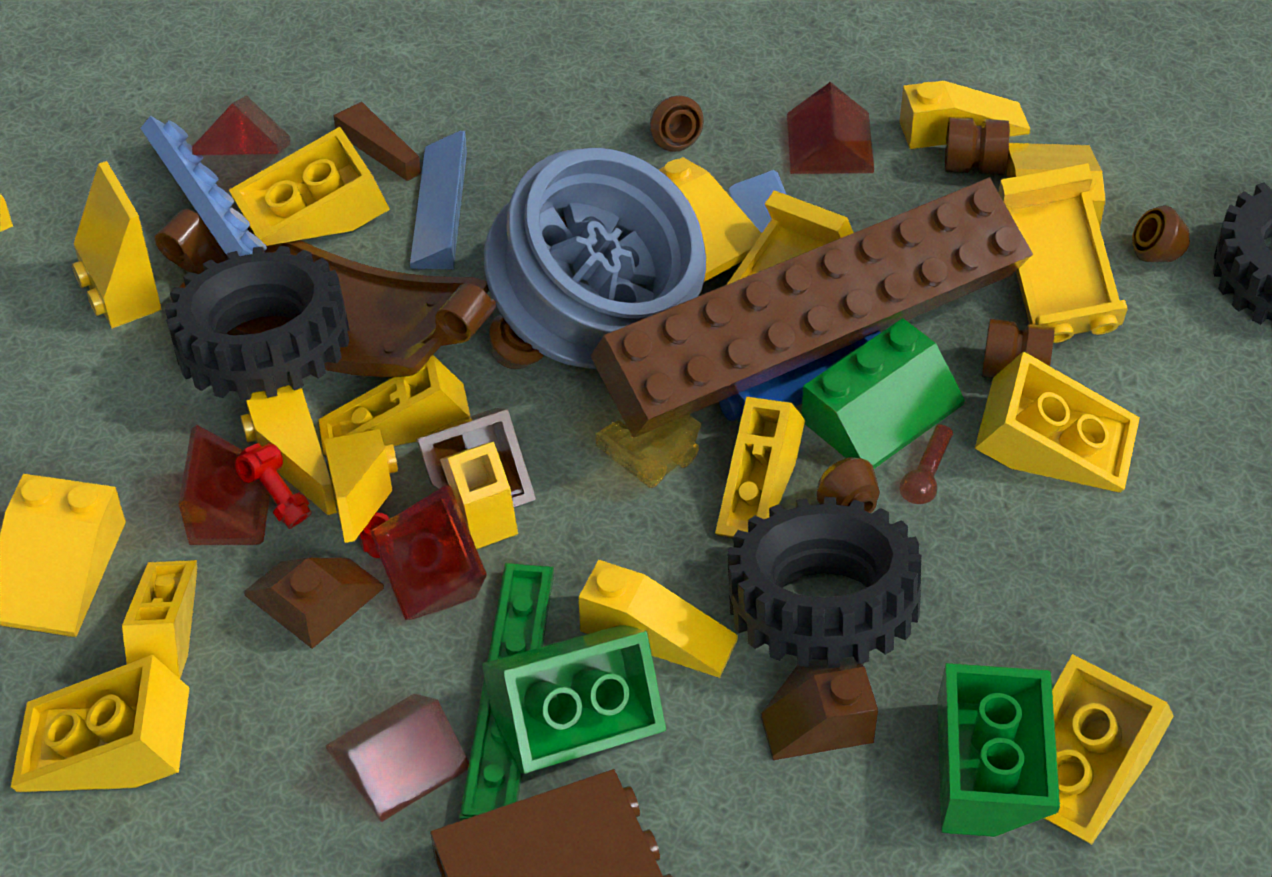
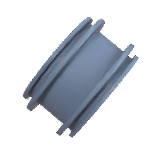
M605 148L566 150L548 156L536 163L521 178L512 194L510 202L502 208L490 226L484 247V270L489 290L496 301L500 314L510 328L525 343L531 344L533 349L539 350L541 354L555 361L577 367L597 369L590 355L605 334L699 296L705 279L706 253L700 224L693 208L680 189L665 174L646 161L625 152ZM560 217H565L567 227ZM568 263L573 265V269L576 272L575 275L570 271ZM582 279L586 280L589 285L581 283L580 281ZM635 284L646 285V289Z

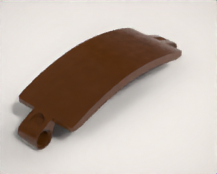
M189 209L181 210L155 236L156 246L167 259L184 270L197 275L204 272L203 263L211 259L217 264L228 260L227 255L202 218ZM249 226V227H248L249 232L252 233V234H254L253 230H252L251 227ZM301 240L266 246L265 253H275L279 246L289 247L291 255H297L302 250L312 253L313 262L324 258L329 263L330 271L336 270L350 329V331H347L349 344L348 347H340L342 358L337 364L331 362L324 363L325 370L373 377L415 375L441 346L469 341L496 308V301L494 299L491 300L487 294L489 291L487 281L475 277L425 276L380 269L340 257ZM183 282L179 288H185V283ZM282 316L259 317L241 323L226 334L233 336L258 334L283 326L293 318Z

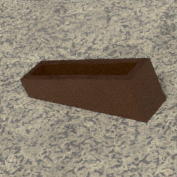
M362 101L333 115L335 129L341 127L351 144L406 181L421 175L419 156Z

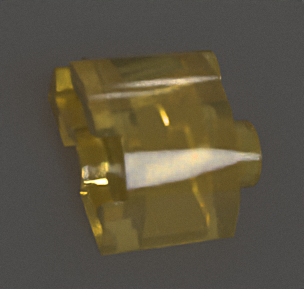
M687 415L633 438L627 425L617 420L595 433L596 446L648 488H653L675 467L679 465L681 468H685L696 458L699 445L695 441L702 423L691 415Z

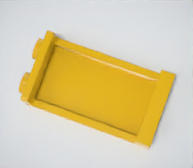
M1088 163L1002 179L1000 181L998 193L1033 253L1016 271L1029 324L1055 327L1053 343L1066 341L1078 333L1092 331L1093 334L1100 335L1112 332L1123 324L1128 310L1126 301L1119 300L1091 198L1090 187L1093 178Z
M774 190L765 202V206L772 219L727 285L854 233L848 218Z

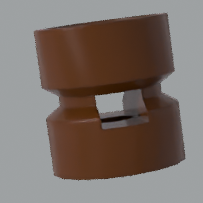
M949 117L945 146V172L968 173L975 166L981 174L1005 175L1009 151V120L985 119L980 126H977L973 118Z
M990 319L982 377L994 378L1023 351L1050 366L1055 327L1028 324L1024 330H1019L1015 322Z

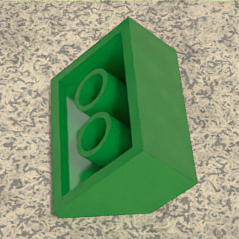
M902 318L803 385L801 415L805 419V425L845 458L866 459L875 469L963 406L965 399L937 344Z
M619 625L482 664L492 715L520 772L524 774L666 731L646 630Z
M946 663L937 697L941 833L996 837L1058 813L1060 799L1051 671Z

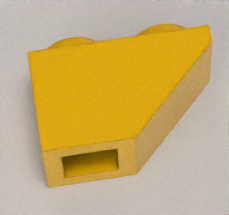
M494 442L484 443L440 459L472 550L518 534L510 486Z

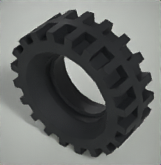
M1265 182L1256 185L1253 196L1243 191L1238 195L1236 205H1229L1213 258L1215 259L1213 275L1214 277H1221L1218 289L1222 295L1233 293L1232 306L1238 312L1245 308L1254 312L1252 321L1260 325L1266 319L1272 321V251L1266 246L1264 241L1272 237V189Z
M261 246L253 247V252L249 255L239 256L237 251L227 253L228 260L219 264L211 259L203 263L204 272L197 275L189 272L183 277L185 288L174 287L170 292L172 303H166L165 305L166 322L182 375L186 380L192 378L195 388L200 391L211 385L216 397L224 398L229 391L238 392L239 400H250L252 392L266 391L267 398L278 396L277 388L290 385L293 390L304 387L303 378L312 375L319 379L326 374L324 363L331 362L337 364L342 358L340 347H348L349 344L347 331H350L338 274L336 270L330 271L329 263L324 258L313 262L312 253L306 250H302L297 255H291L289 247L279 246L275 253H265L264 247ZM282 316L293 318L283 326L258 334L235 336L226 334L241 323L259 317Z
M825 497L824 504L809 505L807 498L796 500V508L784 510L779 504L770 507L769 518L765 520L756 515L748 520V532L737 530L733 536L734 547H729L727 554L730 615H734V627L738 633L747 631L748 644L754 649L767 644L770 657L780 661L786 654L797 656V666L809 667L812 659L827 660L828 668H839L840 659L853 657L858 664L869 662V651L878 649L884 655L893 651L894 636L906 641L911 635V622L918 623L920 617L922 554H919V542L916 536L908 537V525L902 520L890 524L889 512L882 508H879L874 513L864 511V502L853 500L848 507L836 505V497ZM823 573L843 575L859 581L867 587L853 594L826 598L798 595L783 589L787 583L798 578Z

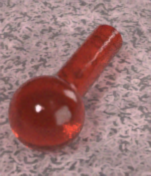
M941 424L936 425L917 469L909 471L901 479L899 486L900 494L908 502L926 504L936 497L938 487L934 476L953 435L951 428Z

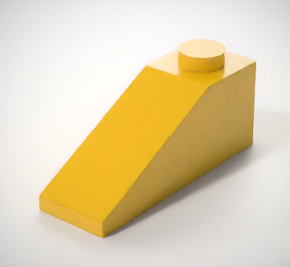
M947 81L924 82L903 86L900 125L909 149L946 145L949 117L973 118L977 126H980L985 119L1009 120V137L1030 134L1029 124L1019 102Z
M432 355L415 375L393 377L319 418L323 453L326 455L324 439L380 429L384 445L393 444V446L417 442L416 438L449 423L470 417L464 384Z
M290 385L277 388L278 396L267 398L266 391L252 393L250 400H246L249 414L240 415L247 443L256 441L261 446L267 443L276 445L283 456V466L277 472L327 515L337 513L332 482L302 388L293 390Z
M746 397L715 531L716 535L733 538L737 530L748 532V520L756 515L765 520L769 518V508L780 503L796 464L805 419L792 403Z
M380 429L324 439L330 478L345 543L353 542L357 539L392 492L390 473L398 472L397 460L393 444L384 445Z
M197 560L147 563L122 624L126 664L154 655L179 679L181 678L189 651Z
M602 560L597 561L579 595L580 632L590 634L619 625L646 630L652 656L718 678L721 677L738 640L736 633L645 574Z

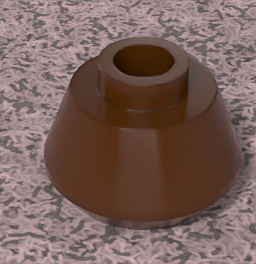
M682 95L671 96L658 102L652 109L650 114V131L654 141L661 148L672 152L682 151L692 146L701 135L704 117L700 106L693 99Z
M1162 205L1148 210L1138 220L1133 231L1132 244L1136 256L1144 262H1172L1176 260L1189 247V228L1172 207Z
M501 314L492 321L489 329L491 352L496 361L502 366L515 370L523 369L538 362L545 356L539 350L533 349L531 344L525 343L510 328Z
M849 457L834 463L823 473L817 486V501L820 505L824 504L825 497H836V505L848 507L853 500L864 502V511L870 513L876 508L880 494L874 467L868 460Z

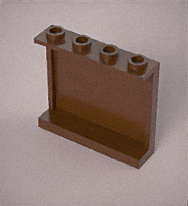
M615 769L430 831L434 859L441 877H672L671 874L662 875L656 862L660 860V853L655 837L650 829L642 831L636 818L640 816V809L635 793L631 786L622 787Z

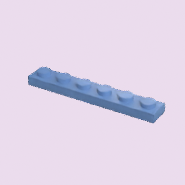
M150 116L140 129L225 254L237 251L239 256L252 254L253 247L261 246L264 247L265 251L267 249L266 245L249 232V221L233 209V198L216 185V182L219 180L218 177L200 162L203 159L202 154L186 142L188 138L187 133L172 121L164 124Z

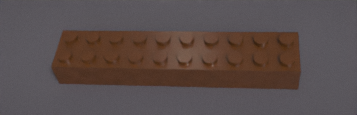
M989 177L605 334L590 356L632 437L636 438L861 341L864 337L874 332H882L902 318L907 321L1007 278L1017 271L1033 253Z

